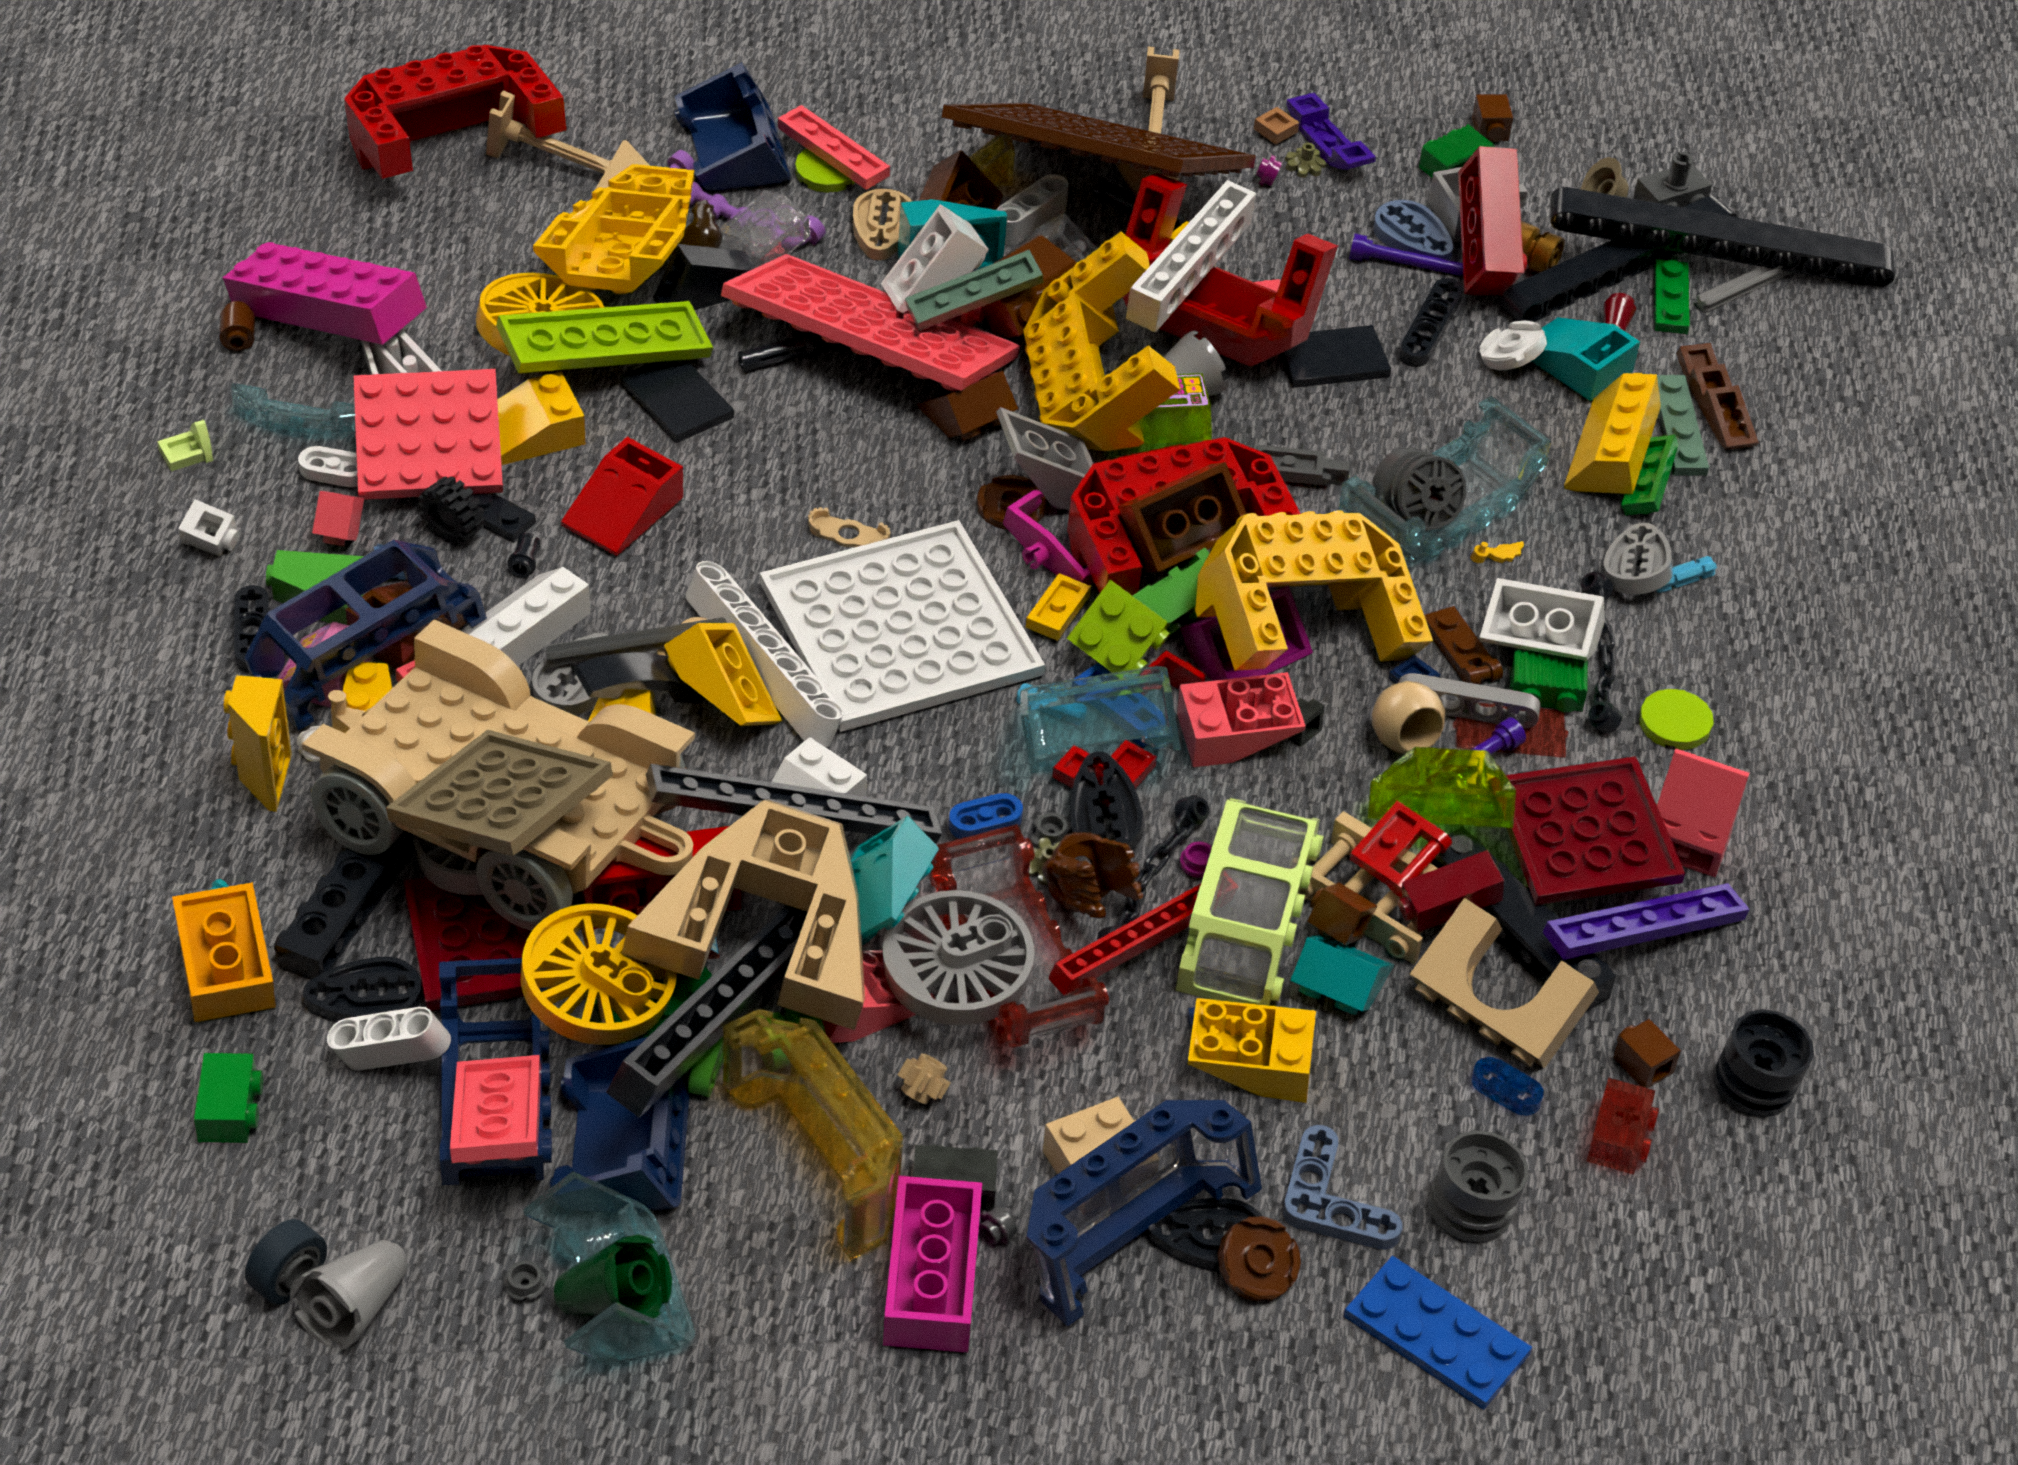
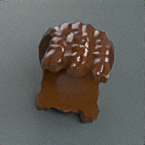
M1074 832L1065 835L1053 851L1051 857L1042 864V872L1047 880L1050 895L1057 903L1065 906L1066 909H1072L1074 912L1087 914L1098 919L1105 918V907L1099 900L1111 890L1119 894L1121 893L1125 897H1130L1135 901L1143 898L1141 883L1135 881L1140 874L1138 862H1131L1135 854L1126 843L1122 844L1108 838L1102 839L1099 835L1093 833ZM1085 856L1089 859L1090 863L1086 860L1078 861L1075 858Z

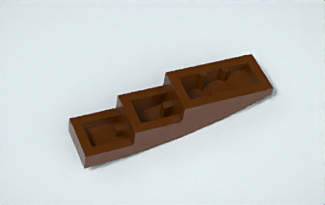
M1711 343L1680 346L1676 355L1683 374L1686 376L1687 384L1723 448L1730 450L1757 446L1759 442L1739 385L1732 386L1725 364H1718Z

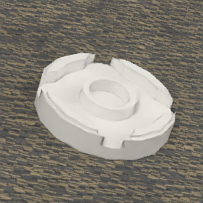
M1526 320L1507 324L1509 329L1502 332L1500 328L1493 330L1484 338L1480 345L1483 363L1490 369L1509 370L1534 360L1543 352L1547 345L1546 335L1541 326L1536 322Z

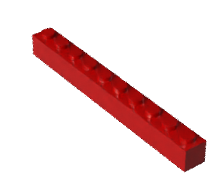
M1225 874L1223 875L1212 913L1230 904L1238 890V887ZM1201 884L1056 962L1048 979L1065 996L1189 927Z

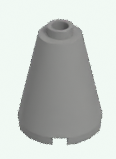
M1191 331L1184 335L1164 358L1175 366L1177 376L1201 375L1207 397L1219 394L1228 389L1229 378L1223 381L1221 372L1226 370L1225 365L1212 344L1205 337L1198 340L1195 337L1198 332ZM1200 376L1177 377L1182 380L1179 383L1183 385V388H1180V392L1183 389L1184 394H1178L1177 392L1174 395H1188L1185 386L1191 385H1185L1184 378H1199L1200 384L1195 385H1200L1202 392L1193 393H1202V396L1205 397ZM1189 394L1191 403L1201 400L1200 394ZM1169 398L1160 405L1188 404L1187 398ZM1181 406L1156 407L1148 415L1154 416Z
M380 1240L300 1275L292 1283L290 1290V1299L293 1300L296 1297L300 1307L295 1312L300 1324L310 1336L327 1347L331 1346L332 1340L342 1345L340 1349H346L357 1342L406 1274L408 1264L404 1250L396 1243Z

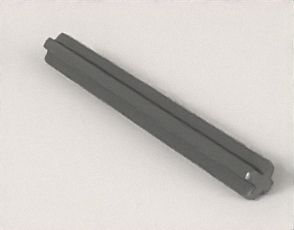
M720 617L551 644L546 646V658L549 666L555 667L585 662L612 654L642 653L665 649L664 644L697 623H727L725 618Z

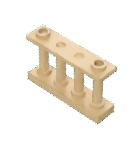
M1343 811L1334 821L1331 843L1334 844L1333 847L1313 866L1308 889L1301 888L1299 894L1305 895V900L1311 901L1320 888L1335 884L1324 876L1345 855H1350L1352 850L1372 828ZM1408 850L1393 869L1401 874L1417 855ZM1296 859L1291 863L1290 869L1297 866L1298 861ZM1429 864L1420 875L1438 868ZM1361 868L1344 886L1358 894L1374 876ZM1390 890L1376 904L1377 908L1364 934L1386 947L1388 952L1394 957L1404 958L1414 965L1419 957L1423 939L1420 934L1423 931L1417 933L1412 921L1405 927L1387 916L1398 905V899H1400Z

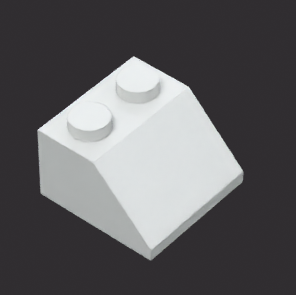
M811 737L784 758L772 780L775 783L866 796L867 774Z

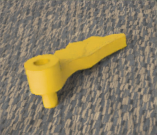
M1482 542L1481 545L1475 546L1470 558L1476 563L1485 562L1487 557L1499 563L1505 561L1512 562L1513 558L1521 556L1524 542L1499 544L1496 548H1490L1488 543Z

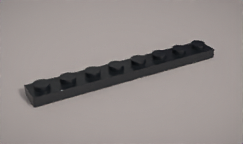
M650 764L645 774L651 801L655 803L744 816L763 800H770L841 823L843 830L846 832L877 835L908 815L935 844H937L942 835L935 808L932 806L658 764Z

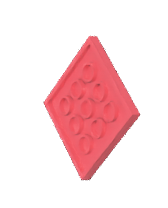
M496 369L354 375L358 496L360 498L368 500L419 497L422 492L445 476L447 478L450 476L454 477L456 483L461 480L465 483V489L470 487L473 491L472 494L503 493Z

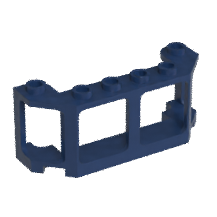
M393 539L269 611L261 623L244 659L251 677L274 678L277 676L285 663L283 651L296 664L295 672L284 692L287 720L299 731L315 722L307 708L313 698H316L319 702L326 699L322 685L442 614L452 624L458 621L456 614H462L464 621L471 628L486 620L487 617L480 593L472 585L453 580L441 567L437 552L433 548ZM402 571L406 581L413 587V589L380 608L371 607L361 597L362 594ZM345 604L359 617V620L312 648L303 647L293 636Z
M522 958L439 962L441 1023L451 1035L449 1048L442 1054V1139L440 1143L442 1185H459L460 1179L464 1177L536 1174V1180H544V1163H552L551 1129H543V1121L551 1120V1096H543L542 1088L550 1087V1063H542V1055H550L549 1030L541 1031L540 1019L533 1012L526 1020L466 1023L459 1017L457 985L459 977L521 973ZM546 987V988H539V989H540L541 992H543V991H546V990H547V987ZM524 1040L532 1042L533 1055H540L541 1062L538 1156H531L518 1161L496 1159L485 1160L479 1164L452 1163L450 1142L457 1062H460L461 1046L466 1043Z

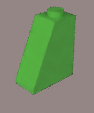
M277 550L274 564H268L266 585L272 586L274 600L285 603L364 556ZM345 604L320 620L329 624L334 621L347 625L345 609L348 606Z

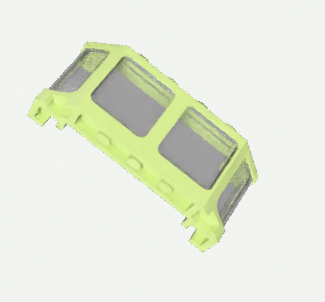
M1227 799L1192 912L1187 944L1179 966L1176 991L1212 1000L1270 1006L1271 1000L1279 1001L1284 983V978L1277 977L1284 946L1292 947L1297 924L1291 923L1292 917L1300 918L1305 895L1299 894L1301 888L1308 889L1313 867L1307 864H1310V860L1316 861L1319 858L1324 836L1317 834L1320 819H1308L1246 804V801L1239 799Z

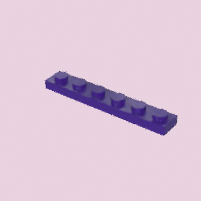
M1726 883L1547 921L1542 933L1564 960L1743 921L1750 909L1733 888Z

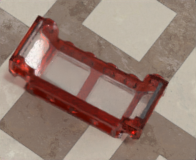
M1015 824L938 844L939 850L931 862L934 867L928 874L931 886H935L937 892L949 890L972 891L1001 901L1021 917L1033 939L1034 963L1025 993L1017 1003L1013 1001L1001 1005L999 1017L988 1021L997 1042L1000 1044L1008 1042L1009 1047L1015 1048L1029 1044V1040L1089 1023L1095 1025L1103 1023L1105 1006L1109 1004L1108 992L1103 982L1098 983L1094 976L1086 977L1083 979L1081 987L1064 996L1048 979L1055 963L1073 953L1070 948L1065 949L1061 941V932L1055 919L1050 920L1046 912L1045 898L1041 891L1036 892L1029 878L1030 861L1035 858L1034 848L1031 840L1023 837L1018 825ZM949 914L938 915L947 931L950 930ZM958 914L959 926L966 924L970 915ZM1017 945L1011 947V949H1019V947ZM1017 965L1013 967L1023 969L1024 965ZM1003 981V982H1005L1006 984H1008L1009 986H1011V985L1013 984V983H1009V982ZM985 988L990 998L996 996Z

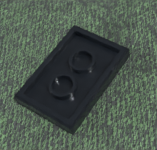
M1373 325L1311 331L1306 341L1280 353L1293 388L1389 378L1391 375V367Z
M686 359L651 362L620 376L622 387L675 443L734 418V409Z

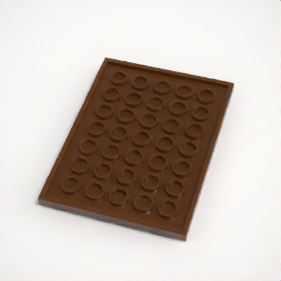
M1026 102L944 104L941 116L942 118L953 120L952 126L964 129H972V127L982 128L981 132L995 136H1001V134L1011 135V140L1030 143V141L1041 142V147L1060 150V147L1071 149V154L1090 157V154L1101 156V161L1120 164V161L1131 163V168L1150 171V168L1161 170L1162 175L1180 178L1181 176L1193 177V175L1205 176L1206 174L1218 175V173L1230 174V172L1241 173L1242 169L1254 168L1256 155Z

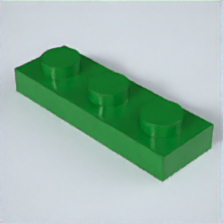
M1656 259L1655 331L1688 334L1690 321L1689 266L1687 262Z
M1675 434L1651 437L1633 494H1625L1621 504L1625 516L1659 512L1678 449Z

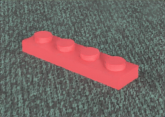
M800 105L778 118L779 130L867 190L890 176V166L804 106Z

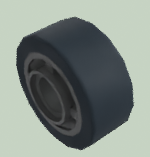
M297 1219L283 1221L270 1229L251 1252L245 1266V1279L250 1287L270 1303L278 1305L287 1303L291 1300L290 1290L292 1283L303 1273L324 1264L327 1257V1244L322 1236L303 1221Z

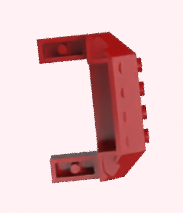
M485 44L472 45L465 50L454 53H441L434 58L422 61H410L405 65L390 69H378L375 73L364 75L345 96L344 103L349 138L362 170L374 167L379 176L385 179L413 171L410 141L489 121L491 109L499 110L500 94L502 91L515 95L513 120L525 124V127H528L536 138L566 131L564 97L527 51Z
M1159 173L1142 179L1125 234L1147 252L1150 266L1169 245L1187 187L1186 184ZM1305 234L1295 239L1277 292L1213 266L1159 329L1180 338L1191 331H1196L1198 333L1195 337L1198 340L1205 337L1219 354L1250 367L1291 349L1308 339L1338 245L1311 234ZM1130 292L1122 297L1126 307H1128Z
M1222 437L1093 463L1071 496L1067 532L1073 558L1081 566L1087 565L1099 593L1112 580L1130 595L1136 594L1139 590L1142 565L1128 538L1129 533L1118 506L1214 463L1226 462L1247 514L1256 513L1257 516H1270L1278 512H1285L1286 515L1301 514L1271 455Z

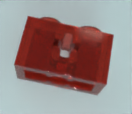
M1608 1078L1587 1162L1633 1175L1638 1161L1646 1163L1652 1139L1645 1138L1646 1130L1654 1131L1659 1113V1108L1652 1107L1656 1090Z

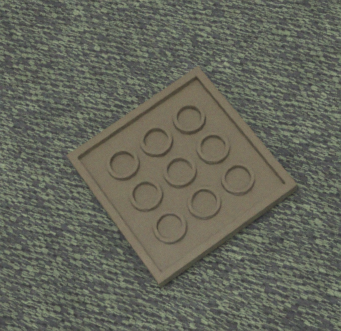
M486 730L386 807L390 822L468 843L472 846L496 851L504 855L514 856L562 816L570 812L588 795L596 791L598 787L613 776L611 762Z

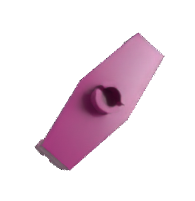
M1033 490L1007 507L1003 525L1025 548L1022 552L1025 563L1028 565L1035 560V562L1030 564V568L1037 569L1040 565H1044L1056 575L1060 573L1087 585L1094 583L1088 567L1083 569L1052 533L1028 516L1042 503L1040 498L1044 494L1040 490Z

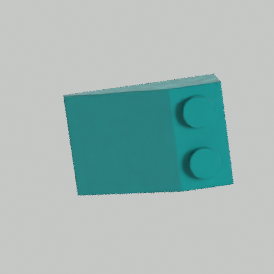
M934 199L901 203L898 238L899 259L940 204L969 222L989 249L978 269L989 266L1004 257L1007 225L1006 212Z

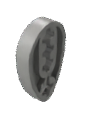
M1650 523L1634 524L1622 532L1610 545L1603 562L1604 575L1613 583V590L1625 594L1653 592L1665 586L1673 575L1672 553L1669 541L1657 527ZM1638 560H1642L1640 564L1641 573L1639 576H1634L1636 563Z
M594 633L582 638H578L576 640L589 639L608 635L604 633ZM545 658L533 673L532 689L534 698L568 713L577 715L589 711L598 700V698L587 695L577 675L574 677V685L569 684L572 680V672L575 673L573 669L579 663L551 667L547 662V658ZM561 683L566 685L564 687V697L559 695L562 691Z

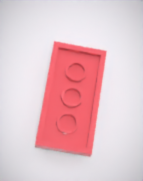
M540 1055L457 1062L450 1142L452 1163L479 1164L485 1160L496 1159L518 1161L527 1157L538 1156L541 1088Z

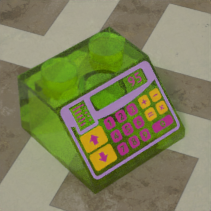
M1203 373L1177 374L1180 391L1139 420L1144 438L1142 445L1194 443L1212 440L1211 405Z

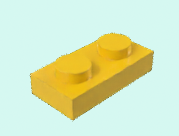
M1059 573L1027 616L1026 628L1058 641L1090 597L1091 586Z

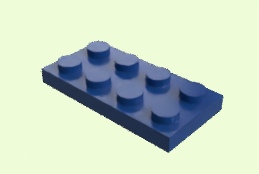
M1393 1255L1345 1308L1343 1316L1483 1410H1485L1530 1356L1532 1346Z

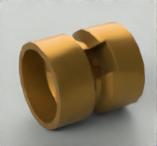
M1521 221L1523 254L1527 256L1529 269L1538 274L1558 265L1564 249L1565 239L1550 232H1545L1541 235L1538 227Z

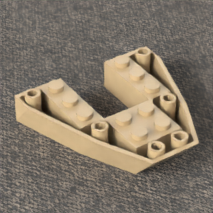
M763 800L703 846L627 926L622 951L623 955L699 980L734 888L807 911L806 919L784 977L777 1005L852 1030L856 1028L865 1001L858 889L841 823L774 801Z

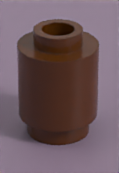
M241 301L230 302L220 313V342L229 350L239 351L248 349L255 340V315L246 303Z

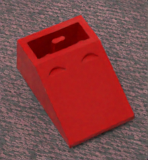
M627 436L604 456L561 520V526L618 556L683 498V466Z

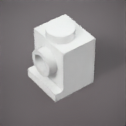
M196 499L178 528L183 544L192 545L218 556H221L225 549L232 551L239 538L234 515ZM213 532L216 533L215 536L209 535L210 533H213Z

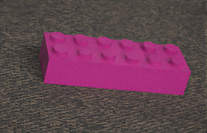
M273 242L260 245L256 252L244 261L238 262L233 270L222 277L231 302L241 301L246 303L256 317L382 345L427 308L414 272L380 266L370 262L351 260L346 257L327 255L322 252L303 250L297 247L283 246Z

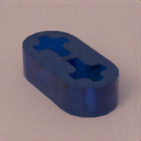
M1495 1057L1481 1058L1476 1062L1471 1078L1472 1084L1477 1091L1519 1115L1529 1116L1539 1111L1544 1097V1089L1539 1082ZM1491 1072L1497 1075V1078L1492 1077L1490 1080L1484 1078V1075L1488 1076ZM1525 1092L1532 1095L1531 1098L1527 1097L1524 1100L1518 1098V1095L1522 1096Z

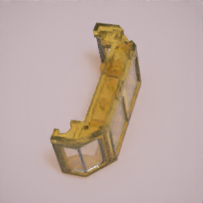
M758 1009L723 1025V1087L734 1102L742 1107L755 1108L779 1097L843 1183L842 1197L845 1200V1218L838 1224L836 1235L843 1251L852 1260L886 1243L895 1213L898 1178L901 1176L902 1133L815 1020L800 1018L799 1024L773 1019V1012Z

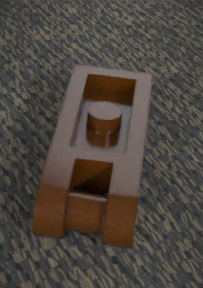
M1455 606L1424 615L1432 639L1463 682L1480 685L1481 681L1487 679L1490 682L1502 679L1503 669L1501 663L1496 658L1492 659Z

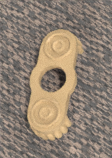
M822 507L814 508L808 515V526L813 535L835 541L844 547H859L890 538V528L882 522L879 523L876 529L865 526L856 520H843L832 517L829 514V509H823ZM851 527L856 529L859 535L853 539H845L839 535V531L843 528Z

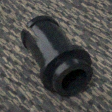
M524 533L519 536L515 552L508 558L509 570L516 577H527L536 569L535 558L541 546V541L536 537L533 545H531L534 536L532 533Z

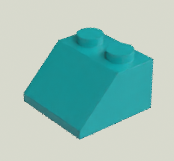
M1321 935L1310 936L1306 939L1290 981L1300 985L1299 992L1315 999H1321L1323 994L1336 1000L1334 1005L1336 1008L1356 1015L1358 1010L1366 1011L1370 1009L1392 971L1394 964L1352 946L1344 945L1339 941H1332Z

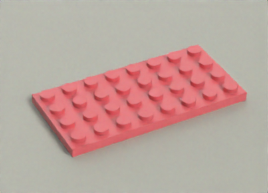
M788 254L782 255L723 283L721 296L732 300V303L738 307L756 309L761 311L762 315L768 319H781L791 323V326L796 330L814 332L821 335V339L826 342L844 344L851 347V351L856 354L872 355L881 359L884 365L902 367L911 371V374L917 378L932 379L940 382L943 388L950 391H962L969 385L1018 358L1021 346L952 318L919 331L909 311L904 313L898 311L886 292Z

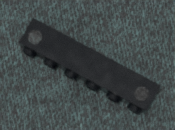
M1462 826L1448 834L1452 840V845L1445 853H1439L1430 864L1441 868L1487 849L1478 838L1474 837ZM1490 853L1504 879L1503 901L1482 908V910L1495 917L1502 928L1496 940L1542 986L1561 961L1594 981L1599 993L1585 1012L1608 1000L1611 997L1616 975L1606 962L1601 961L1594 953L1563 960L1542 933L1547 921L1559 919L1557 914L1550 911L1543 904L1535 905L1529 887L1524 886L1503 862L1498 861Z

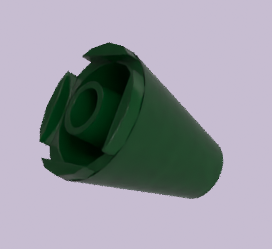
M639 1234L622 1237L560 1274L554 1285L556 1303L564 1313L570 1315L644 1322L657 1318L662 1313L659 1310L663 1303H668L671 1297L672 1274L669 1261L665 1254L658 1255L651 1245L655 1244L651 1238Z

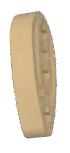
M874 189L863 193L855 200L853 206L854 235L858 245L867 257L873 260H885L898 251L900 205L902 202L912 201L907 195L892 189ZM883 203H889L885 225H880ZM879 239H882V246H876Z

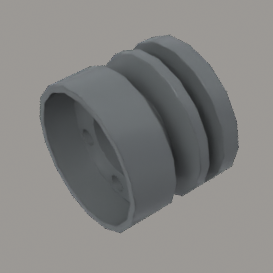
M1413 447L1398 448L1386 455L1377 466L1373 478V496L1377 506L1389 517L1426 530L1441 529L1451 523L1461 512L1466 499V481L1462 470L1452 460Z
M1475 1130L1461 1133L1452 1139L1444 1151L1438 1173L1428 1195L1429 1210L1435 1222L1448 1234L1463 1241L1482 1243L1495 1240L1504 1234L1513 1219L1518 1201L1529 1178L1528 1163L1521 1150L1509 1139L1493 1132Z

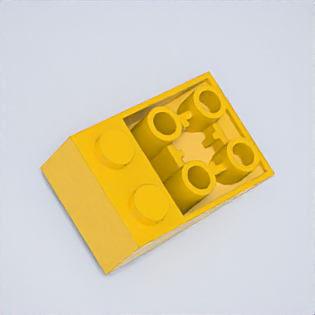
M1196 998L1188 1065L1258 1096L1307 1103L1316 1011Z

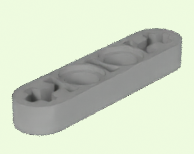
M1417 673L1405 674L1398 681V683L1405 681L1419 682L1437 693L1445 709V715L1493 724H1499L1512 717L1523 728L1533 727L1539 720L1540 701L1528 693ZM1445 694L1458 697V700L1449 701L1441 696ZM1489 701L1495 704V706L1484 707L1479 705L1478 702Z

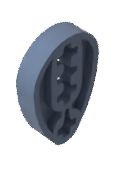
M1394 200L1378 208L1375 215L1374 232L1380 241L1390 248L1451 261L1453 252L1451 236L1442 221L1429 208L1410 200Z

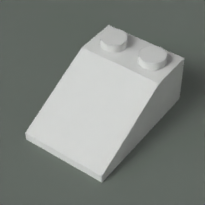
M940 204L882 281L881 285L896 309L904 313L908 311L905 304L906 297L972 272L983 263L989 249L969 222Z

